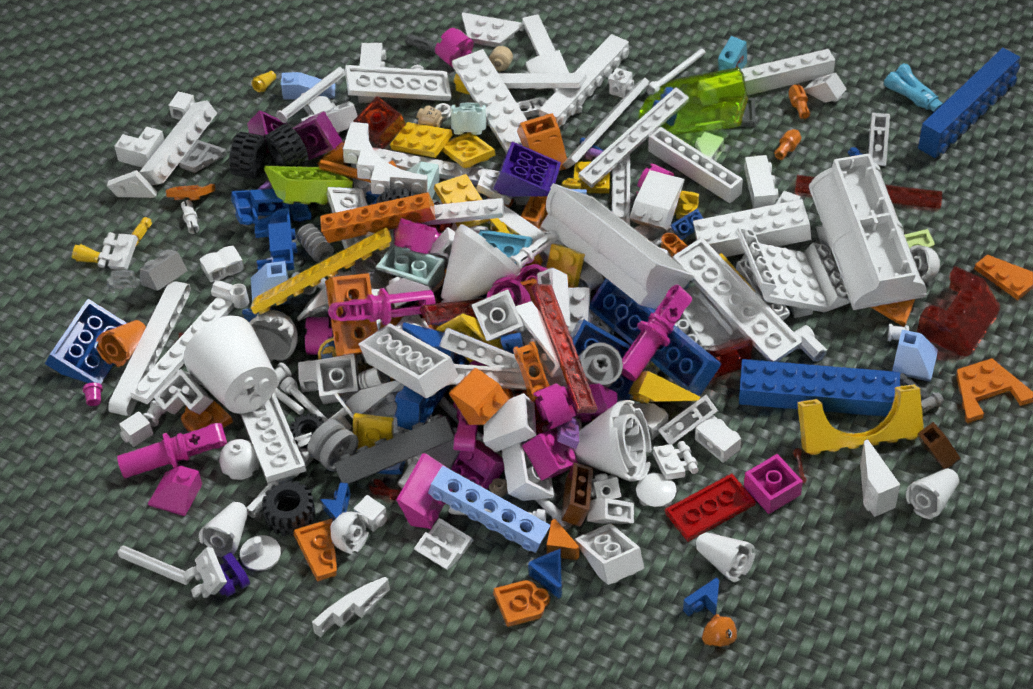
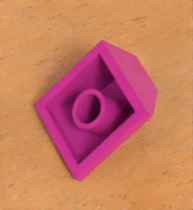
M179 466L165 472L148 505L185 516L202 486L199 471Z

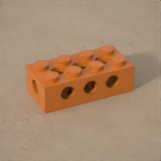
M369 273L337 276L325 281L329 307L337 302L366 299L367 295L372 294ZM338 307L336 310L338 317L343 314L342 307ZM331 318L336 356L363 354L359 343L378 331L377 321L370 322L368 319L338 321Z

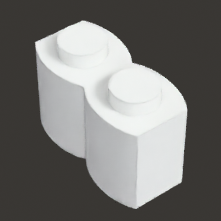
M234 246L224 247L217 253L206 254L200 258L201 268L210 282L222 280L226 276L234 275L244 269L243 260Z

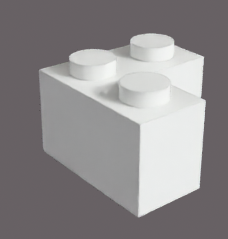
M146 127L139 138L123 134L114 146L118 161L143 168L163 143V132Z
M182 369L153 396L165 411L174 415L184 405L191 411L201 414L213 402L212 398L194 377Z

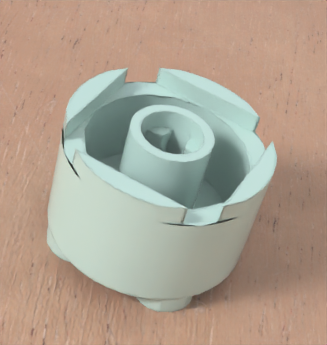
M460 103V107L455 108V105H452L451 129L454 130V134H464V132H471L473 135L482 134V130L486 129V106L480 107L479 103Z

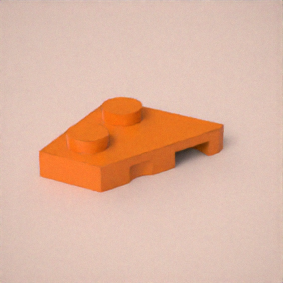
M209 184L204 187H199L198 185L177 186L167 189L166 196L174 197V200H182L185 197H189V200H199L200 196L216 191L215 184Z

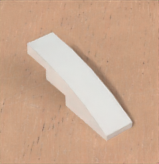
M383 577L366 584L328 607L312 621L314 633L321 637L334 624L342 627L354 614L362 618L390 590L388 578Z

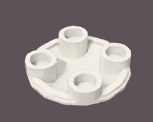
M653 473L646 475L644 479L638 481L636 493L640 504L643 506L668 507L675 498L676 486L672 479L665 480L663 474Z

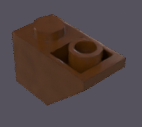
M934 422L917 433L920 443L943 470L949 469L961 460L948 438Z

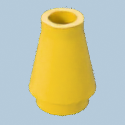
M269 71L268 73L255 76L251 84L255 91L264 92L277 77L273 71Z
M82 244L75 245L72 259H75L76 262L98 263L100 252Z

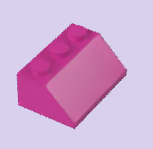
M422 453L396 500L410 526L431 529L446 503L435 500L428 494L434 478L444 465L425 453Z

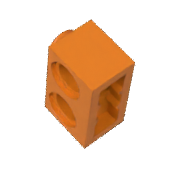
M531 196L521 214L522 218L538 229L548 215L546 210L548 196Z

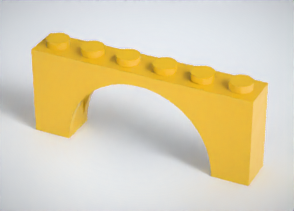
M914 384L895 387L893 405L886 418L875 428L862 433H845L832 427L824 414L822 403L817 399L797 402L802 449L810 455L820 454L824 450L836 452L844 447L849 449L859 448L867 439L872 446L878 445L882 441L889 443L898 442L902 438L913 440L917 439V433L924 429L920 388Z

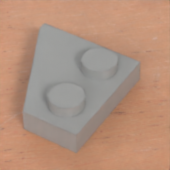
M196 140L179 162V166L182 169L195 173L226 156L227 152L224 148Z

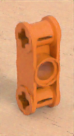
M531 341L528 345L519 348L517 346L514 347L513 352L526 386L529 399L535 402L538 397L534 396L533 393L550 385L546 379L538 349L535 343ZM531 366L536 369L535 377L529 375L528 370Z

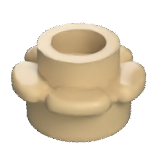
M499 478L494 479L489 485V490L493 494L503 497L508 492L507 481Z

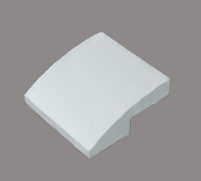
M560 50L542 54L526 62L529 73H569Z
M439 518L430 532L424 533L414 550L448 570L459 560L474 540Z

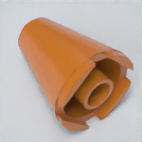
M134 320L101 333L96 339L99 345L97 351L101 358L108 364H116V367L126 364L134 353L146 326L141 321Z

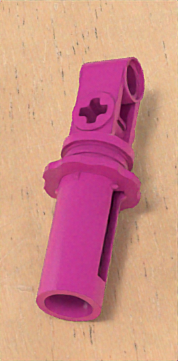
M679 284L672 286L668 290L656 311L648 317L649 320L647 322L640 321L637 327L641 332L622 358L623 368L621 375L627 379L636 381L659 346H668L670 344V339L667 337L668 334L674 330L673 326L692 301V297Z
M381 288L377 295H367L366 299L333 303L328 309V314L333 320L338 321L368 319L370 322H375L380 319L383 325H388L393 317L434 313L435 297L432 290L388 294L385 288ZM419 301L418 306L391 308L392 303ZM338 307L343 309V314L340 317L336 314Z
M475 360L470 362L469 364L475 366H488ZM454 402V408L457 410L456 418L459 423L454 437L453 449L474 452L479 425H469Z
M214 423L183 435L179 433L173 438L164 433L161 442L119 455L117 460L123 477L128 478L168 464H172L173 468L178 467V461L183 459L189 460L190 456L221 448L227 444L222 424Z

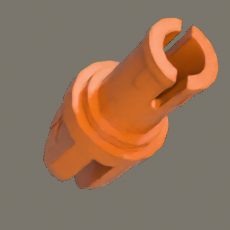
M792 85L788 91L791 105L797 109L800 119H806L810 116L806 104L808 102L807 95L801 85Z
M789 130L780 139V146L774 152L777 159L783 160L788 152L796 149L802 139L798 130Z

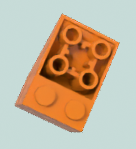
M551 113L521 122L517 129V134L522 146L561 162L559 171L565 170L566 168L562 164L567 160L560 128L554 114Z

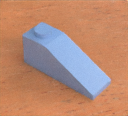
M300 72L282 73L281 88L283 100L299 98L302 93L307 92L322 79ZM335 84L319 96L335 98Z

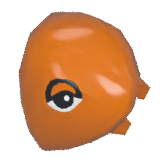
M718 614L711 618L702 634L703 642L706 645L715 647L730 645L737 639L734 621L730 617H720Z

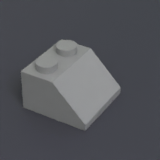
M165 250L160 253L158 258L146 262L145 266L140 269V283L142 286L158 291L188 270L178 252Z

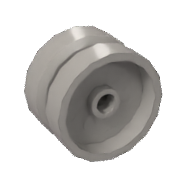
M594 343L577 357L573 366L574 377L580 386L600 383L608 388L621 375L623 368L622 358L611 345Z
M333 419L324 422L316 429L308 442L307 450L309 455L320 461L325 468L330 471H337L334 463L338 462V458L343 455H354L359 441L355 434L345 429L341 423Z

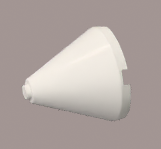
M461 224L455 231L441 292V298L443 299L441 303L449 309L452 307L456 309L488 293L496 280L503 277L516 279L521 270L497 247L494 248L486 242L484 237Z
M624 400L617 402L579 431V444L577 448L570 447L575 452L578 463L628 481H638L646 477L650 468V462H646V453L651 452V439L642 410L632 406L635 403L634 401Z

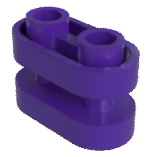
M231 552L222 556L224 563L220 565L227 583L219 592L227 597L236 593L234 586L239 584L243 589L250 585L247 574ZM229 570L233 578L229 579L225 571Z

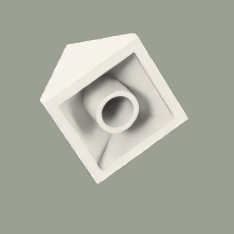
M508 289L472 304V308L487 341L501 338L502 335H508L524 326Z

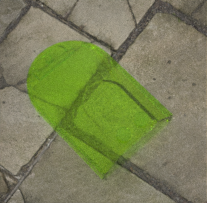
M737 67L668 81L659 86L660 90L654 95L650 94L647 97L639 113V119H641L652 109L654 101L661 99V94H664L666 87H673V89L677 87L689 97V101L677 111V117L673 126L668 125L666 122L660 126L671 134L707 132L741 126L748 100L744 74Z

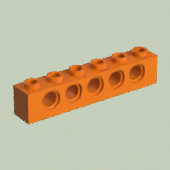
M429 192L322 215L320 216L321 232L327 242L331 243L363 236L368 232L376 233L385 227L388 230L396 229L401 218L413 223L436 220L434 203Z

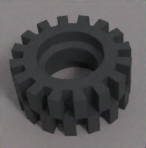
M307 413L305 417L301 414L300 419L296 417L294 418L295 422H291L290 430L295 438L303 435L301 432L306 429L316 430L324 423V420L320 416L317 418V414L314 413L312 416H310V413ZM308 444L303 445L301 447H303V449H307Z

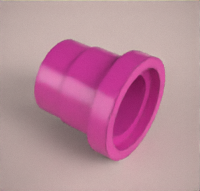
M88 383L83 386L87 405L97 406L101 403V392L103 391L101 384Z

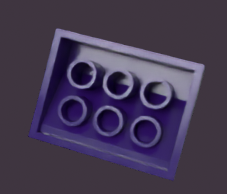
M511 142L493 190H496L501 195L510 197L548 196L551 190L550 187L556 182L561 162Z

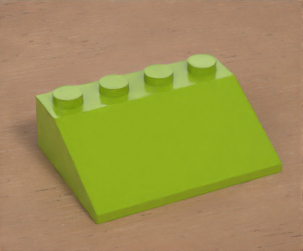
M265 166L264 169L277 197L286 204H294V202L311 204V202L327 204L329 202L327 197L328 187L352 188L353 181L347 177L320 170L319 167Z

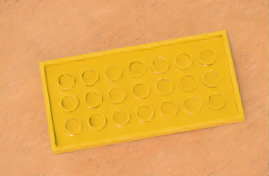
M385 227L254 297L251 310L254 314L258 312L260 315L270 310L271 305L276 303L278 306L286 302L288 296L293 294L295 297L303 293L305 287L309 285L314 287L320 284L322 278L335 276L342 267H345V269L352 267L356 264L357 259L362 258V260L369 258L373 255L372 251L376 249L381 251L389 247V242L392 240L388 228Z

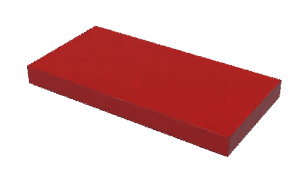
M731 473L666 508L665 514L686 541L689 542L755 506L756 501Z

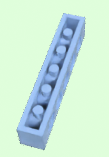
M444 466L439 470L428 491V494L435 500L448 504L453 510L466 514L471 520L479 521L488 529L497 531L506 539L515 541L524 549L534 553L538 550L550 528L548 523ZM484 509H489L491 513L486 512Z

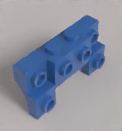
M274 189L232 191L231 202L236 209L235 216L239 224L251 225L252 223H258V216L272 215L278 209L289 208L293 221L301 222L311 219V212L307 204L300 202L286 204L277 197Z
M289 208L278 209L272 215L258 219V223H254L256 238L269 237L271 254L270 258L257 261L258 271L266 263L285 261L287 271L295 270L294 253H297L296 242H293V240H296L295 229H291Z

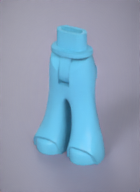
M901 64L896 72H891L884 80L886 88L908 97L918 107L935 112L943 104L938 100L939 97L914 76L908 64Z

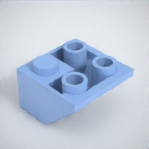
M285 261L266 263L251 277L252 302L254 297L288 280ZM288 296L286 302L280 305L290 304V296Z
M902 330L892 371L900 372V374L904 373L907 377L931 382L938 349L922 334Z

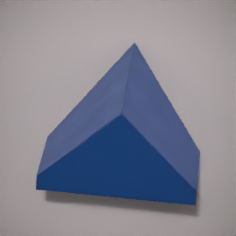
M560 549L530 561L528 563V572L533 579L560 599L562 597Z

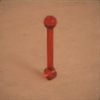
M796 448L794 449V455L797 457L800 479L804 484L807 478L804 476L801 462L802 450Z

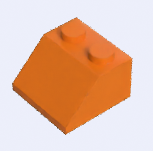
M474 368L449 392L469 425H484L509 400L500 384L477 368Z

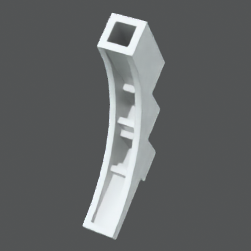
M350 123L343 147L344 163L357 164V177L371 179L372 194L382 195L384 191L388 192V189L395 190L396 188H405L407 191L411 190L414 193H427L428 175L408 172L389 164L373 150L369 142L368 124Z

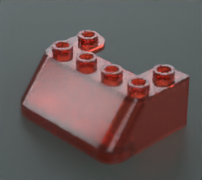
M954 266L949 275V288L959 292L947 310L937 306L926 307L920 315L917 333L922 334L927 340L961 356H969L974 352L998 316L1000 304L983 278Z

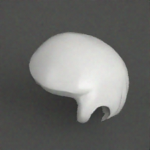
M269 310L264 314H257V317L249 322L270 362L274 359L284 361L293 354L298 343V333L295 324L289 316L277 310Z

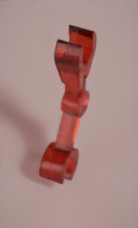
M373 479L374 485L378 487L369 485L371 493L386 495L391 500H396L401 490L388 488L379 479Z

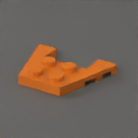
M992 358L957 369L956 377L967 423L984 417V412L977 401L1011 391L1020 406L1033 402V391Z

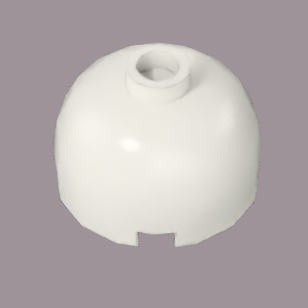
M912 246L910 251L921 280L924 283L931 281L936 277L940 268V259L937 253L926 246Z
M243 439L232 440L220 452L219 463L222 472L229 475L231 479L242 480L249 478L253 475L252 472L259 468V460L252 443Z
M352 511L340 514L332 522L330 528L333 544L349 554H353V551H360L369 534L366 531V525L369 526L368 518L363 514Z

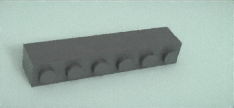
M436 415L430 418L431 422L425 425L423 422L411 426L413 429L406 433L404 430L394 433V438L390 440L383 438L375 442L376 446L371 448L364 446L357 449V454L350 456L346 454L339 457V461L334 463L341 482L350 485L454 440L455 433L448 416Z

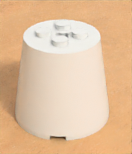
M238 316L217 318L214 320L215 323L206 328L204 326L201 327L189 340L184 351V364L187 371L228 410L234 413L251 412L261 407L271 398L277 387V375L253 327L246 319Z

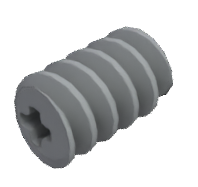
M306 224L299 229L297 241L305 248L315 262H322L333 255L334 247L327 242L323 234L314 227V224Z

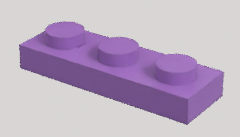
M572 417V421L557 427V441L575 449L579 444V422H577L576 418Z

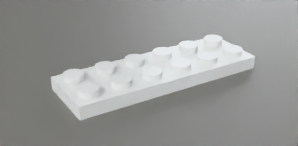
M346 65L345 67L348 95L450 101L451 99L447 71Z
M275 393L261 407L251 412L240 413L267 483L306 471L305 463Z

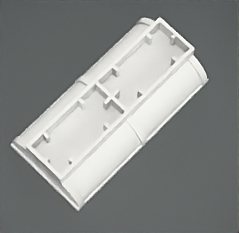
M870 153L834 159L832 168L818 174L809 183V189L853 310L926 297L925 283L919 275L904 236L903 226L894 210L879 165L873 162Z
M554 183L550 187L551 190L546 200L548 215L541 226L548 232L551 230L555 231L558 235V240L568 248L584 253V260L639 305L657 309L672 286L679 284L684 288L695 277L595 198Z

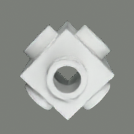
M616 68L613 74L611 73L608 77L609 94L624 98L634 85L632 72Z
M606 473L596 475L595 479H592L591 498H594V500L621 497L618 478L615 475L607 476Z

